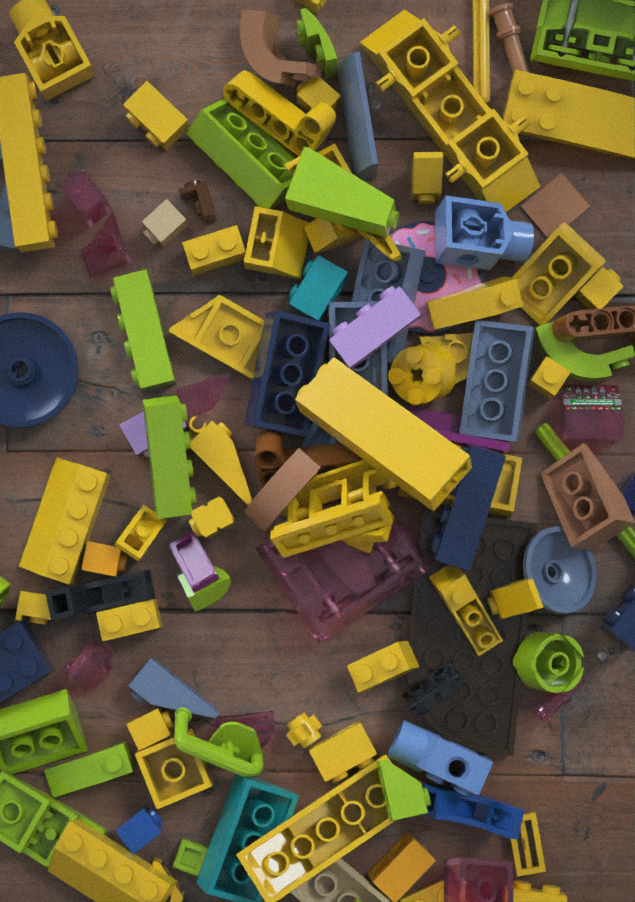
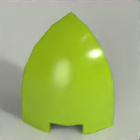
M213 566L220 579L195 593L184 574L178 576L194 612L213 604L228 591L231 585V578L223 569Z

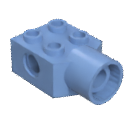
M445 196L435 211L436 263L491 270L498 259L525 263L531 255L534 243L532 224L510 220L501 203Z
M405 720L402 721L387 755L389 759L419 773L424 770L427 778L439 784H443L444 780L450 782L453 790L470 797L471 792L477 795L480 794L493 764V761L487 756L449 741L435 732L423 729ZM453 760H461V766L457 771L450 772L448 770L449 764Z

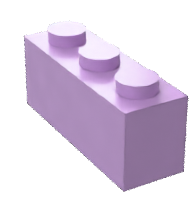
M393 286L389 287L379 295L381 301L373 307L370 304L365 305L355 313L358 317L349 325L345 321L332 331L334 336L329 341L349 368L356 367L423 317L402 287L399 286L397 289Z

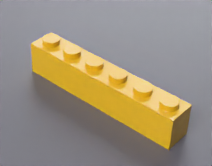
M26 73L0 77V143L14 244L21 253L55 247L54 238H58L55 220L51 221L50 210H54L53 197L51 192L47 193L46 182H50L48 166L43 165L42 155L46 154L44 138L39 137L38 127L42 126L40 110L35 109L34 99H38V90L35 81L32 82Z

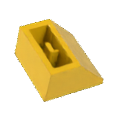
M255 206L244 258L245 269L301 279L309 240L304 227L309 222L283 211Z

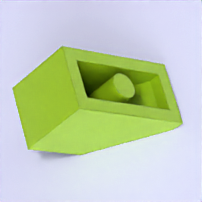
M386 759L376 761L389 821L428 813L427 806H431L428 789L422 788L421 782Z

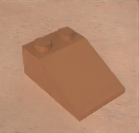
M583 443L540 472L571 548L592 551L635 524L624 496L587 444Z

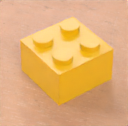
M189 729L188 734L195 737L193 729ZM174 736L140 751L138 750L135 753L156 809L210 788L214 783L206 761L179 750L175 745Z

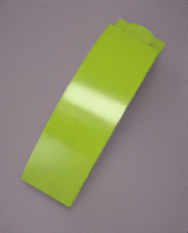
M554 322L535 327L534 340L542 357L545 358L547 356L571 371L568 376L571 379L585 382L608 379L612 376L609 366H612L613 370L629 366L628 360L635 357L633 345L601 355H592L579 350L572 342L564 343L558 341L552 332Z

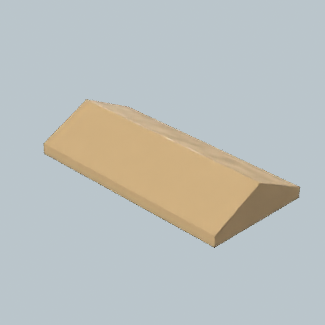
M342 858L290 892L301 902H354L355 899L363 902H390L387 896Z

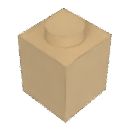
M166 199L142 221L146 229L142 233L153 245L158 242L164 248L188 226L186 218Z

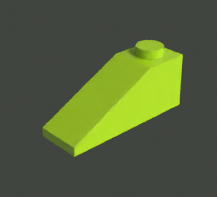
M124 741L47 768L44 772L54 798L131 773L136 769V765L128 741Z

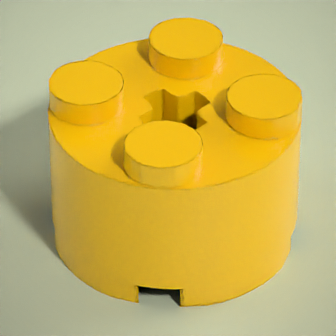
M429 343L408 347L397 354L388 372V380L396 393L406 402L412 405L425 404L443 398L451 392L457 378L455 376L456 363L452 354L443 346Z

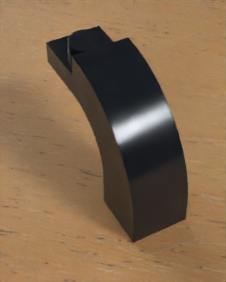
M150 570L45 592L51 621L156 598Z

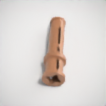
M505 3L489 10V15L494 18L498 30L496 37L500 42L503 41L512 73L515 70L530 73L519 40L521 28L516 25L512 13L514 9L513 3Z

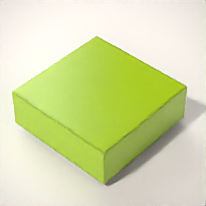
M183 838L172 867L199 876L209 847Z

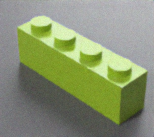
M147 269L113 277L115 286L110 287L114 304H120L122 313L117 314L121 331L126 330L129 341L124 342L128 359L133 358L135 369H131L134 385H140L141 390L145 392L177 384Z
M177 395L144 399L142 404L154 508L157 518L163 519L191 515L192 505L196 504L195 488L189 485V477H193V466L191 459L187 460L186 449H190L189 433L183 430V421H187L185 403L181 404Z

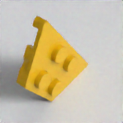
M218 295L170 327L168 333L253 380L265 320L225 297Z

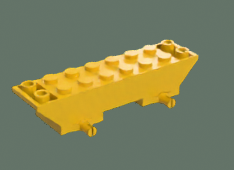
M403 10L359 42L360 46L384 76L375 82L376 86L380 87L379 90L381 92L392 86L452 164L453 168L445 173L447 179L449 178L451 183L461 176L478 200L501 203L504 211L507 213L541 187L527 156L529 153L522 146L518 137L521 131L531 125L529 120L526 121L527 117L523 115L510 125L502 120L495 109L491 110L458 68L459 63L449 50L448 43L461 35L455 25L443 34H440L431 28L425 18L420 20L408 11Z

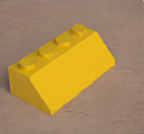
M56 457L19 567L69 585H74L84 557L87 541H89L111 475Z
M80 819L68 823L54 847L48 872L95 902H166L178 882L136 854L133 855L131 851Z

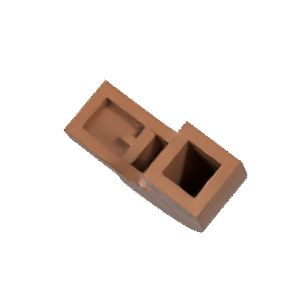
M242 9L240 19L242 49L248 63L260 76L269 81L295 87L296 81L309 82L310 77L321 78L322 66L308 62L289 61L282 54L278 43L281 16L266 11Z
M298 448L260 490L243 513L255 525L266 532L276 523L295 497L316 476L321 467Z

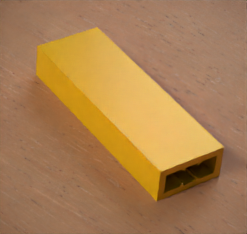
M335 357L328 364H324L319 368L316 377L308 385H304L295 398L299 411L433 512L472 469L469 454Z

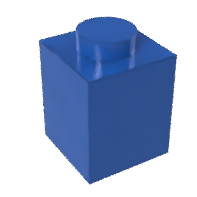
M146 805L116 829V833L134 855L163 831L164 827L161 824L164 820L155 808L150 810Z

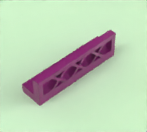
M401 405L456 445L467 446V443H471L502 454H507L510 450L511 443H508V441L459 434L462 416Z

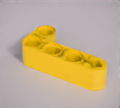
M243 70L239 72L223 87V96L230 105L297 156H301L304 146L315 151L326 140L336 121V113L330 105L323 102L317 103L306 114L250 71Z

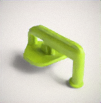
M183 707L176 710L174 741L179 750L243 777L258 776L263 771V752L257 733L253 728L239 722H226L206 742L188 734V722L192 718L190 710Z

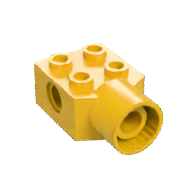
M22 0L12 7L9 16L19 33L14 43L45 101L96 76L66 17L54 16L46 0Z

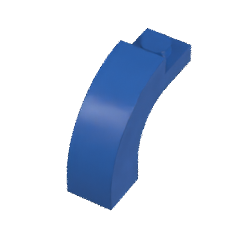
M421 783L422 788L428 789L431 806H427L428 813L423 815L433 819L475 826L510 839H518L524 814L523 809L480 794L477 795L471 792L470 797L450 787Z

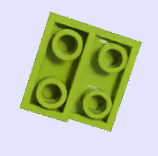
M307 8L300 9V20H296L298 28L296 32L300 47H306L307 55H315L316 65L322 66L325 79L335 77L337 72V56L328 34Z

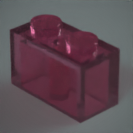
M84 170L79 174L73 173L64 181V186L61 187V190L89 227H92L112 211L106 197Z

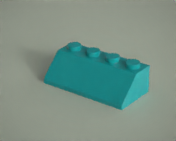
M235 774L196 884L206 894L235 902H262L263 897L236 854L293 815L300 795L261 778L243 777Z

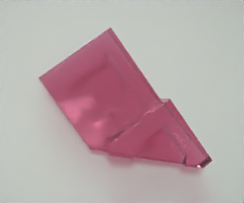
M230 372L210 377L205 381L180 387L176 390L181 404L185 403L187 416L214 408L231 377Z

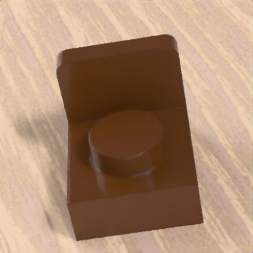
M200 180L185 183L184 187L179 189L182 200L198 197V199L194 200L197 215H203L206 223L217 221L207 183H201Z

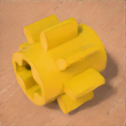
M303 712L287 723L291 731L286 733V736L293 746L300 743L304 749L321 737L318 729L322 725L314 714L308 718L306 713Z

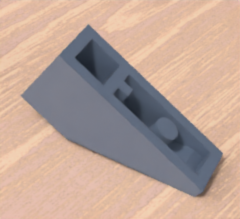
M154 657L149 659L128 685L133 689L130 694L142 704H145L147 701L151 705L174 710L183 707L190 710L193 714L216 718L220 713L217 708Z

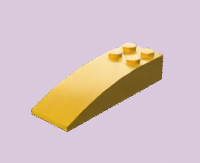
M520 70L513 72L502 120L512 125L523 115L526 116V121L529 120L531 125L521 131L520 135L635 160L634 97Z
M386 754L236 854L265 902L278 901L396 821H389L376 761L383 759L391 763Z

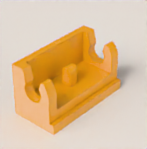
M407 831L367 874L371 881L393 902H397L436 860Z

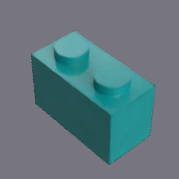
M318 255L315 261L310 260L303 271L305 278L300 286L296 284L292 288L288 300H290L289 306L292 311L305 318L323 322L329 312V302L336 301L347 283L349 275L346 270Z

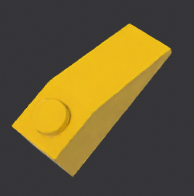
M505 276L426 301L434 330L498 315L523 306L517 278Z
M211 421L190 442V448L249 505L253 499L234 442L230 439L233 433L222 422L216 425Z
M533 578L520 579L490 590L491 597L487 598L492 615L497 614L499 619L543 608Z

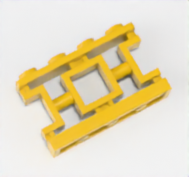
M365 460L316 475L281 514L283 517L288 516L287 522L274 526V530H271V541L282 557L286 558L392 524V514L388 509L390 502L383 491L376 493V487L389 483L390 479ZM341 498L340 505L322 510L323 504Z

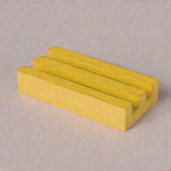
M529 812L523 814L520 834L526 868L522 869L517 839H510L517 877L546 872L536 813ZM527 820H530L538 866L534 867L532 865L525 825Z

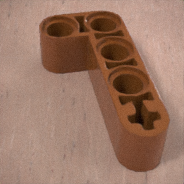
M635 305L570 312L554 321L552 325L553 335L558 341L564 343L630 336L631 345H633L635 351ZM594 320L598 325V329L594 325ZM578 324V329L570 327Z
M272 430L261 431L256 436L255 464L263 486L298 449H284L280 434ZM342 443L300 448L321 467L316 475L363 460Z

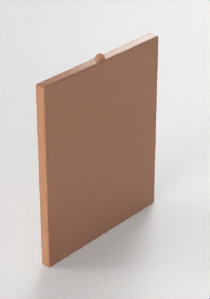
M561 172L520 207L548 239L564 222L569 225L589 209L590 205Z

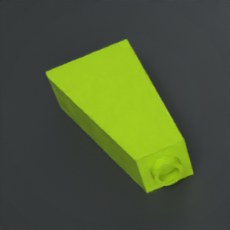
M304 146L285 197L288 209L388 237L390 229H395L399 219L395 200L313 149Z

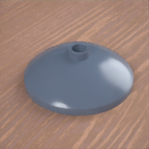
M549 527L539 531L526 546L523 557L524 578H533L545 609L558 614H567L582 609L590 601L597 581L596 564L591 551L571 548L563 527Z

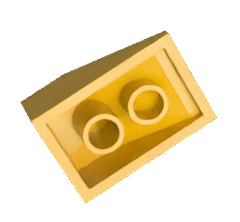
M564 222L513 275L512 278H517L523 306L521 308L540 326L547 324L606 260Z

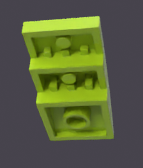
M5 771L0 773V841L18 853H25L49 868L54 847L68 823L77 819L82 820L106 836L108 832L106 828L73 808Z

